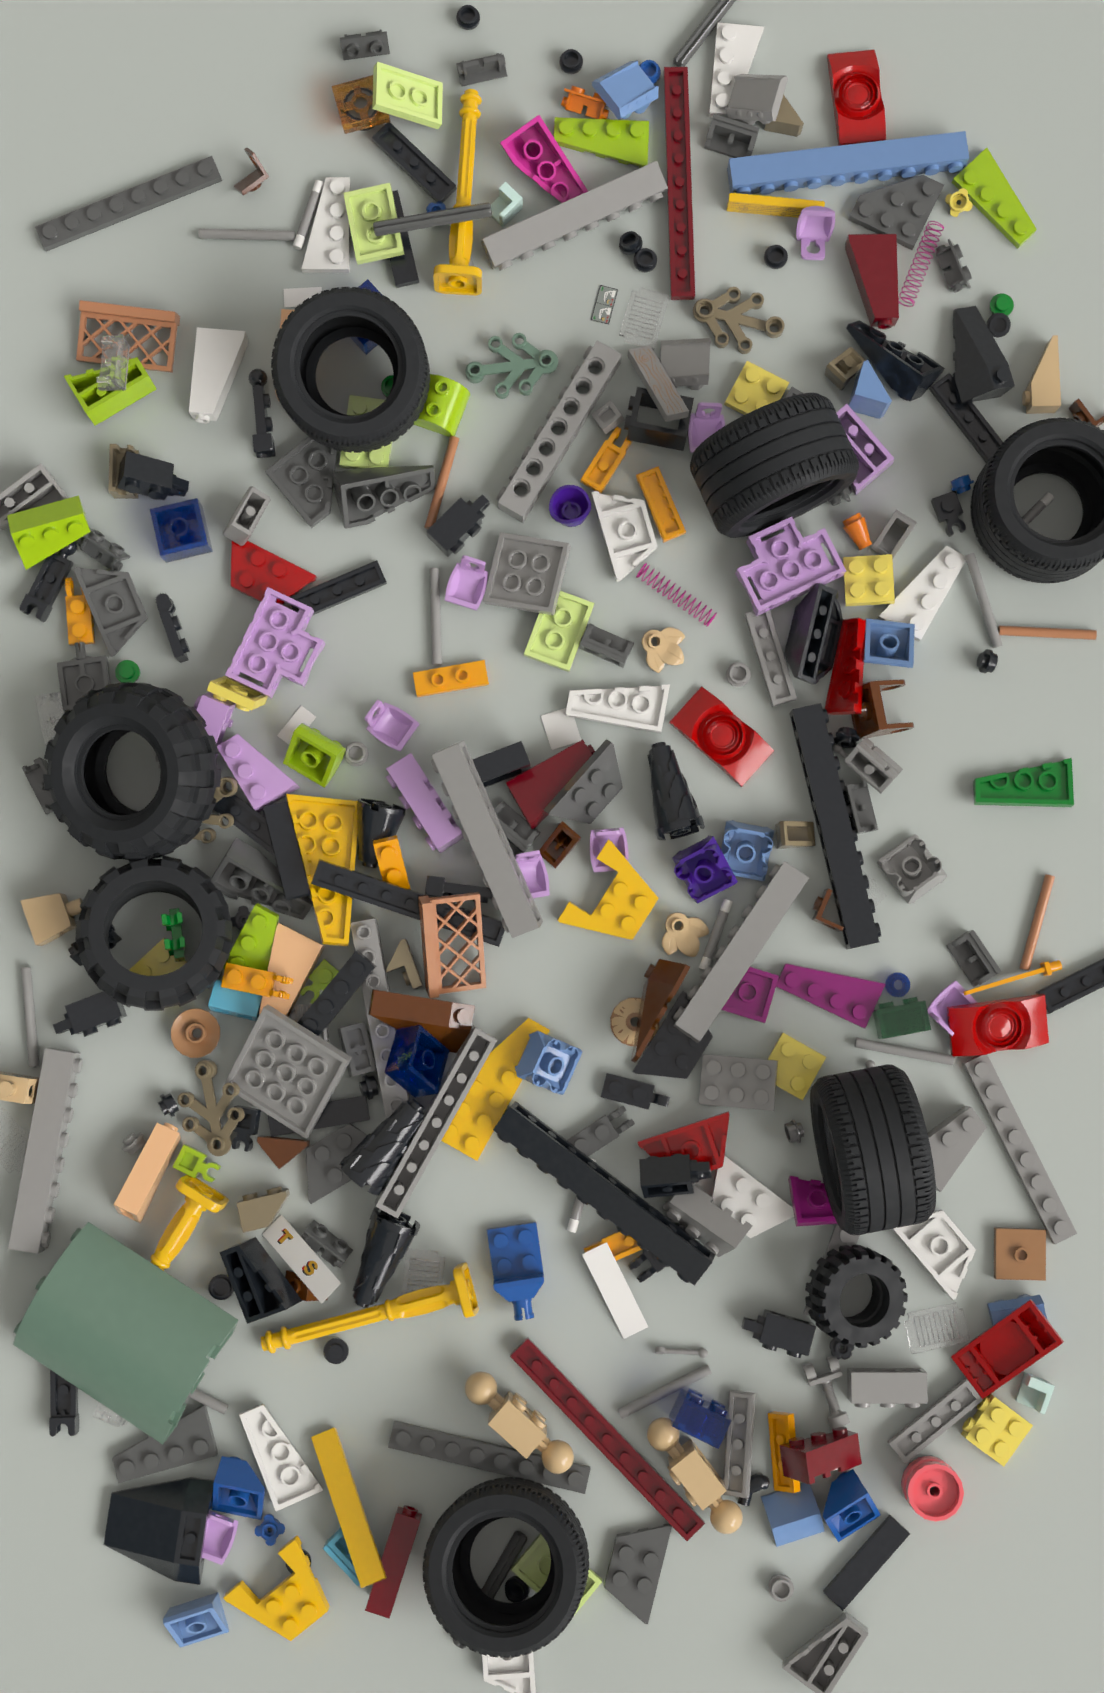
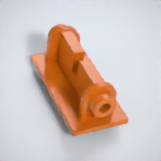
M572 86L571 90L564 89V91L569 93L568 97H563L561 103L565 110L582 114L583 106L585 105L588 106L585 116L595 119H607L609 110L605 109L607 104L598 93L594 92V96L591 97L584 94L585 89Z

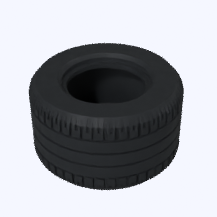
M337 287L321 291L320 294L317 293L311 296L312 298L310 299L307 298L303 301V304H299L295 311L288 315L287 320L285 319L281 325L282 329L280 328L278 331V338L275 339L273 345L275 348H273L271 356L273 358L271 359V368L273 369L271 374L272 379H274V389L282 407L307 436L330 449L343 450L349 453L352 451L354 453H362V451L377 450L382 448L381 446L385 447L391 444L390 442L392 441L395 442L399 439V436H403L407 429L414 425V421H417L420 416L419 413L422 412L424 403H426L427 393H429V361L418 328L410 316L401 307L399 308L398 304L384 295L381 296L378 292H371L369 289H360V287H341L339 289ZM349 337L365 338L376 343L385 351L393 368V385L387 399L374 410L361 415H346L331 408L321 397L316 383V369L324 351L336 341Z
M803 393L790 396L760 407L734 420L705 439L693 452L690 462V471L719 533L730 538L753 535L790 517L794 519L809 512L850 486L856 479L859 470L858 459L832 402L827 397L818 393Z
M1071 418L1039 420L1020 428L1010 435L985 464L977 477L972 491L970 505L971 522L975 536L978 538L977 541L983 547V551H985L986 555L988 554L989 558L999 568H1003V571L1022 580L1035 583H1059L1083 575L1104 559V430L1091 425V423H1086V421ZM1048 473L1065 479L1075 488L1081 499L1083 516L1078 531L1070 540H1056L1045 537L1034 531L1024 522L1014 500V486L1019 481L1033 474Z
M886 1064L818 1078L810 1090L812 1127L825 1190L839 1228L850 1235H862L896 1227L921 1224L927 1221L936 1207L935 1171L921 1107L907 1074L894 1065Z
M505 1477L504 1479L488 1480L474 1486V1488H470L457 1498L441 1515L432 1529L423 1556L425 1560L422 1567L424 1572L422 1575L423 1582H425L426 1598L428 1604L431 1605L430 1608L433 1615H436L439 1624H442V1628L447 1633H450V1636L455 1641L458 1640L462 1646H467L469 1650L477 1651L485 1656L488 1654L490 1657L497 1658L498 1656L500 1658L519 1657L521 1654L523 1656L530 1654L532 1651L535 1652L541 1649L542 1646L545 1647L551 1643V1640H555L568 1626L567 1624L571 1622L586 1587L589 1574V1549H587V1539L584 1537L585 1533L578 1517H575L576 1514L572 1508H569L566 1501L561 1500L562 1497L557 1493L554 1494L553 1490L548 1487L544 1488V1485L538 1482L534 1483L532 1480H524L517 1477L515 1479L513 1477ZM508 1517L522 1520L534 1527L546 1540L551 1555L550 1572L543 1587L532 1597L515 1603L501 1602L487 1595L476 1583L470 1565L471 1548L478 1533L489 1523Z

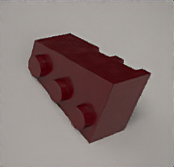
M847 1427L833 1428L832 1432L827 1434L825 1432L811 1433L810 1438L806 1439L803 1437L790 1438L788 1440L789 1443L779 1445L783 1476L809 1485L815 1483V1477L821 1474L823 1478H828L831 1476L830 1471L838 1470V1472H843L862 1464L858 1433L848 1431Z

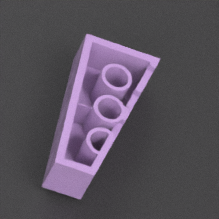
M411 753L386 768L389 773L386 779L393 789L398 787L402 795L399 799L406 810L411 807L415 813L412 819L418 829L424 828L429 835L425 840L432 851L437 848L441 853L464 838L461 829L457 826L452 815L442 803L439 795Z

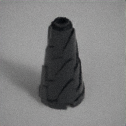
M665 742L653 744L647 756L651 773L653 813L657 839L666 840L664 834H670L671 839H676L699 832L698 826L700 829L705 828L704 821L699 813L696 801L689 790L687 781L681 773L674 750H671V746L666 745Z
M412 1099L411 1102L408 1100L405 1103L402 1102L387 1119L379 1124L371 1134L369 1133L347 1157L342 1159L339 1165H342L341 1169L361 1188L369 1184L371 1187L367 1192L379 1195L399 1164L402 1154L407 1149L414 1133L423 1122L424 1106L415 1099Z
M374 1207L369 1219L371 1221L366 1233V1243L361 1256V1265L352 1290L354 1291L352 1296L355 1299V1303L360 1307L368 1308L369 1305H373L378 1301L386 1283L408 1251L414 1236L418 1234L420 1224L415 1220L414 1224L411 1225L409 1223L411 1216L403 1212L396 1218L383 1210L378 1212L379 1208Z

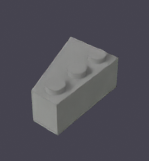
M41 463L0 493V529L2 531L9 529L7 515L69 498Z
M970 1106L962 1107L928 1132L935 1171L936 1190L939 1192L943 1190L987 1128Z
M695 1185L693 1194L670 1196L662 1206L667 1211V1216L684 1226L686 1233L694 1239H698L717 1257L734 1250L753 1226L747 1221L742 1224L731 1217L733 1211L727 1207L724 1211L711 1202L713 1198Z
M845 1612L784 1659L782 1668L815 1693H831L868 1636V1628Z

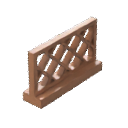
M80 300L79 311H81L77 361L108 365L120 362L124 358L131 359L128 355L140 347L147 356L141 361L145 370L173 373L177 326L180 325V316L176 312ZM87 319L97 320L102 327L91 335L86 329ZM114 322H120L125 330L114 338L107 328ZM138 325H144L149 333L138 341L131 331ZM161 328L171 329L170 338L162 344L155 333ZM105 330L112 341L101 348L94 339ZM129 333L136 343L125 352L118 341ZM153 336L160 346L148 354L142 344ZM92 341L99 351L92 357L83 356L84 347ZM116 344L123 354L116 360H111L105 352ZM161 350H164L168 355L167 366L157 365L152 359Z
M474 892L433 898L419 896L425 990L428 997L438 998L439 994L486 988L480 893ZM474 900L475 908L469 915L459 909L464 901ZM447 903L452 909L442 918L436 912V904ZM456 911L465 917L457 929L447 922ZM469 921L476 926V932L470 939L461 933V930ZM444 925H447L454 931L446 941L438 937V932ZM457 935L467 941L459 952L450 946V943ZM470 945L478 950V955L472 962L463 956ZM446 948L455 954L448 965L440 960V955ZM459 958L468 964L461 975L451 969ZM472 968L479 972V982L469 983L464 979ZM448 971L457 977L452 985L442 986V978Z

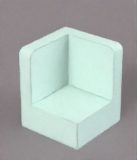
M507 182L499 188V197L491 204V217L502 227L523 208V198Z
M1025 1372L1015 1400L1018 1403L1035 1409L1041 1414H1045L1055 1386L1049 1381Z

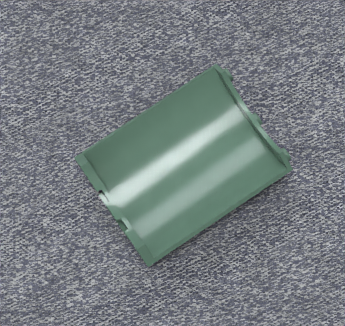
M88 1222L82 1229H76L70 1238L72 1242L60 1256L47 1277L43 1276L36 1285L35 1289L38 1291L23 1319L14 1329L13 1333L16 1336L13 1345L163 1445L177 1427L187 1406L185 1401L189 1394L195 1392L205 1373L203 1371L210 1362L209 1358L211 1357L215 1360L234 1333L238 1319Z

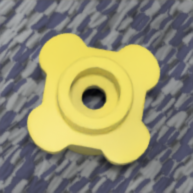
M961 188L953 194H948L945 198V202L949 204L951 209L950 215L953 217H957L963 211L968 212L973 207L972 202L969 201L968 191L965 188Z

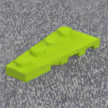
M555 117L554 138L559 146L582 153L584 151L594 153L596 157L604 159L608 157L618 160V163L625 165L629 163L639 166V168L648 165L649 121Z
M985 148L953 178L951 183L958 190L965 188L968 191L969 201L1017 249L1036 232L1035 225L988 148Z

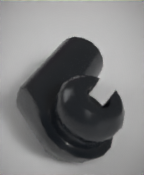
M760 1473L752 1475L749 1498L738 1497L737 1503L750 1506L752 1494L762 1489H767L770 1484L769 1478Z

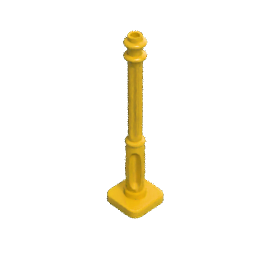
M474 89L465 90L464 94L460 97V102L463 104V108L459 111V115L462 118L457 197L453 208L471 205L477 119L481 116L478 106L482 102L478 91ZM473 220L453 223L450 226L449 264L436 265L433 272L434 290L438 293L473 296L482 293V271L478 267L469 266L473 243Z
M189 1175L181 1177L175 1186L179 1192L186 1196V1202L166 1227L154 1254L150 1257L151 1263L163 1271L170 1267V1263L190 1238L202 1211L209 1210L217 1213L224 1209L229 1202L225 1195L198 1178H193Z
M464 1262L458 1264L453 1269L454 1280L450 1281V1284L418 1289L392 1300L387 1299L384 1304L290 1329L282 1326L278 1332L273 1333L271 1330H267L265 1335L261 1336L262 1349L274 1354L277 1348L284 1347L289 1350L292 1344L386 1319L394 1321L399 1318L427 1314L454 1303L456 1306L461 1305L465 1318L476 1316L479 1312V1306L468 1264Z

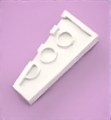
M717 23L709 117L717 114L728 118L725 107H728L735 83L734 76L749 73L764 31L763 26Z
M350 177L325 178L301 268L302 273H350V225L343 194L350 191Z
M946 546L897 596L895 603L890 604L877 618L884 621L915 624L914 639L920 642L966 561L965 556Z
M670 684L633 688L570 690L565 716L661 733Z
M264 1404L239 1414L275 1511H279L323 1491L320 1483Z

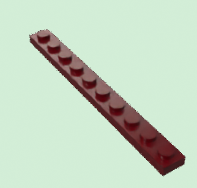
M664 67L671 300H695L688 67Z
M529 1337L510 1354V1357L686 1541L705 1524L704 1520Z

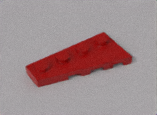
M861 618L843 619L824 708L827 710L828 715L861 714L866 620Z

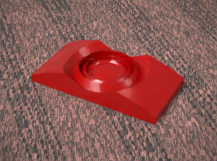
M875 50L828 54L827 62L838 146L886 140L885 107L881 97L880 69Z
M702 686L669 722L741 787L774 752L770 745L755 730L741 721L722 701Z
M1044 994L947 1007L948 1027L955 1033L953 1036L949 1034L952 1056L987 1055L996 1051L1024 1050L1049 1043Z
M1030 1299L991 1328L978 1335L954 1353L951 1358L980 1397L984 1399L1057 1348L1064 1341L1032 1299Z

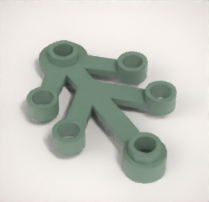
M516 333L512 337L513 347L518 350L522 349L532 357V359L524 360L503 345L500 337L492 336L488 341L489 350L493 353H498L509 362L487 365L471 362L465 370L466 378L471 383H479L484 379L485 375L510 372L503 382L495 386V395L500 399H505L509 395V390L525 370L534 369L528 379H523L519 382V392L524 396H528L532 393L534 385L543 374H550L556 370L558 357L551 350L539 351L526 341L524 334ZM517 338H521L524 342L522 344H516L515 340ZM494 341L500 343L496 348L491 346ZM544 358H549L551 362L549 364L542 363V360ZM476 367L479 369V372L477 374L471 373V369ZM524 384H528L530 389L524 391L521 387ZM503 387L507 391L504 394H500L498 389Z

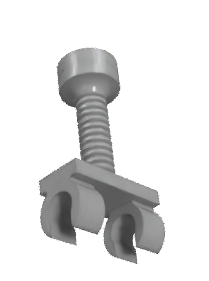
M830 1356L826 1360L831 1372L816 1376L812 1363L803 1365V1370L810 1387L820 1383L823 1384L822 1387L831 1411V1415L828 1416L830 1427L838 1428L849 1424L850 1421L847 1412L841 1411L833 1385H831L832 1379L841 1377L843 1374L837 1357Z

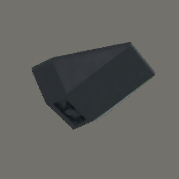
M189 1477L112 1492L103 1545L173 1581L200 1585L204 1566L202 1554L208 1513L212 1508L214 1480Z

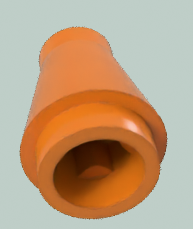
M860 512L842 521L845 526L843 529L856 544L859 551L872 544L865 517L862 518Z

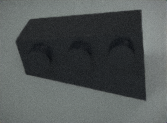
M256 1237L219 1252L247 1324L287 1310L302 1301Z

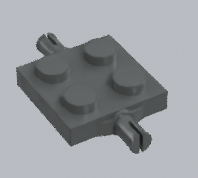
M85 642L74 643L76 658L57 663L64 712L72 710L73 706L76 705L75 702L88 692L102 689L107 684H111L107 657L86 656Z

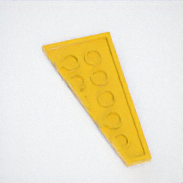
M286 794L322 943L348 946L352 897L313 885L311 881L319 859L355 871L358 801Z
M528 1018L489 1054L441 1141L474 1160H478L494 1132V1127L500 1121L523 1080L517 1077L515 1066H518L528 1044L529 1034L539 1031L548 1035L549 1029Z

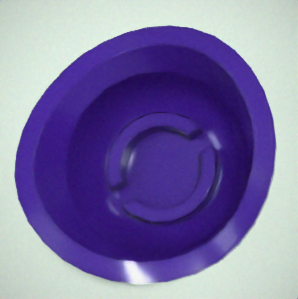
M564 485L558 488L553 493L549 503L551 517L556 522L567 527L581 525L591 511V500L588 494L581 487L575 485Z

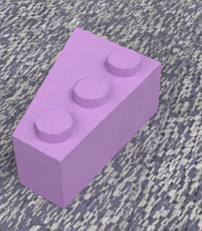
M846 404L836 413L859 462L857 477L851 484L855 495H857L893 464L894 457L849 405Z
M207 692L197 698L194 708L205 720L207 725L205 729L209 736H214L218 746L223 743L222 739L226 728H231L233 720H230L236 703L229 700L226 702L220 701L213 697V693Z
M236 734L217 746L253 809L258 813L263 810V806L272 805L284 798L286 794H290L300 788L240 735Z

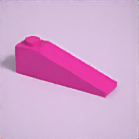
M540 115L500 142L513 165L560 203L588 192Z

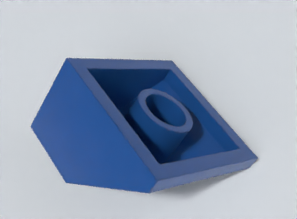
M222 1456L213 1484L212 1510L262 1520L265 1487L247 1461L241 1460L238 1457Z
M854 1469L841 1473L836 1480L831 1482L822 1516L837 1541L840 1542L881 1516Z

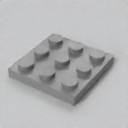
M500 532L483 602L489 605L554 616L571 545L565 542Z

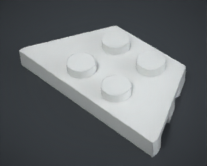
M593 491L591 495L616 582H619L657 549L656 539L644 500L626 499L624 496H610Z
M724 1157L723 1167L717 1169L712 1194L713 1200L711 1202L723 1211L726 1207L733 1211L731 1217L744 1224L747 1221L753 1225L746 1234L749 1238L794 1217L793 1207L729 1158Z
M943 1210L934 1211L929 1219L921 1224L894 1228L895 1233L952 1300L956 1299L958 1288L962 1279L965 1278L968 1270L967 1266L972 1261L976 1249Z
M533 1651L524 1656L521 1654L519 1657L510 1656L509 1658H500V1656L498 1658L490 1657L488 1654L487 1656L482 1655L485 1682L494 1686H502L504 1690L511 1693H536Z

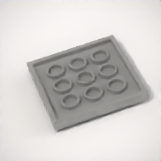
M267 1004L259 1015L225 1084L230 1082L237 1083L240 1088L238 1096L307 1139L352 1057ZM229 1086L228 1089L234 1093V1088Z

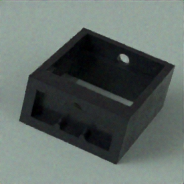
M637 387L636 395L630 396L628 410L632 411L631 416L626 415L624 430H628L627 440L684 451L694 398L680 395L689 410L688 417L680 419L678 430L636 422L640 406L658 409L647 389Z
M522 741L472 759L485 788L531 769Z

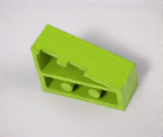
M138 357L108 364L107 368L95 371L94 369L86 370V373L72 376L69 374L64 376L94 426L157 389Z
M79 495L7 515L11 536L26 570L90 532L86 513Z

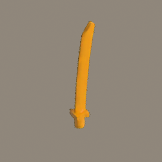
M1060 960L1050 963L1049 961L1042 962L1039 969L979 986L963 993L965 996L1042 972L1043 976L1052 975V972L1061 970L1062 964Z

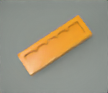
M659 466L637 474V482L663 543L686 534Z
M485 660L413 672L417 698L489 685Z

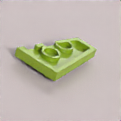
M259 903L255 904L226 962L268 971L279 915Z

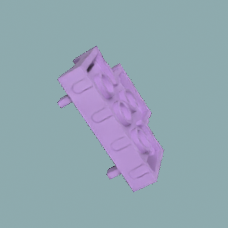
M790 517L748 537L746 543L755 560L747 566L744 565L737 568L735 575L747 591L756 617L808 593L816 583L825 585L845 574L846 569L825 528L803 538L795 526V521ZM784 529L785 532L780 533L762 542L761 539L763 537L778 530ZM821 543H823L829 551L834 563L833 566L829 562L821 546ZM749 577L751 578V580H752V582H753V584H754V586H755V588H756V590H757V592H758V594H759V596H760V598H761L760 600H758V598H757V596H756V594H755V592H754V590H753V588H752V586H751V584H750V582H749V580H748Z
M267 587L262 602H260L253 616L254 619L249 624L241 646L239 645L225 676L272 699L282 677L305 687L313 664L326 643L324 640L313 637L305 632L314 613L311 607ZM279 599L297 607L299 611L295 612L275 601ZM310 648L314 649L303 672H301L300 669ZM240 673L262 682L263 686H258L239 677Z

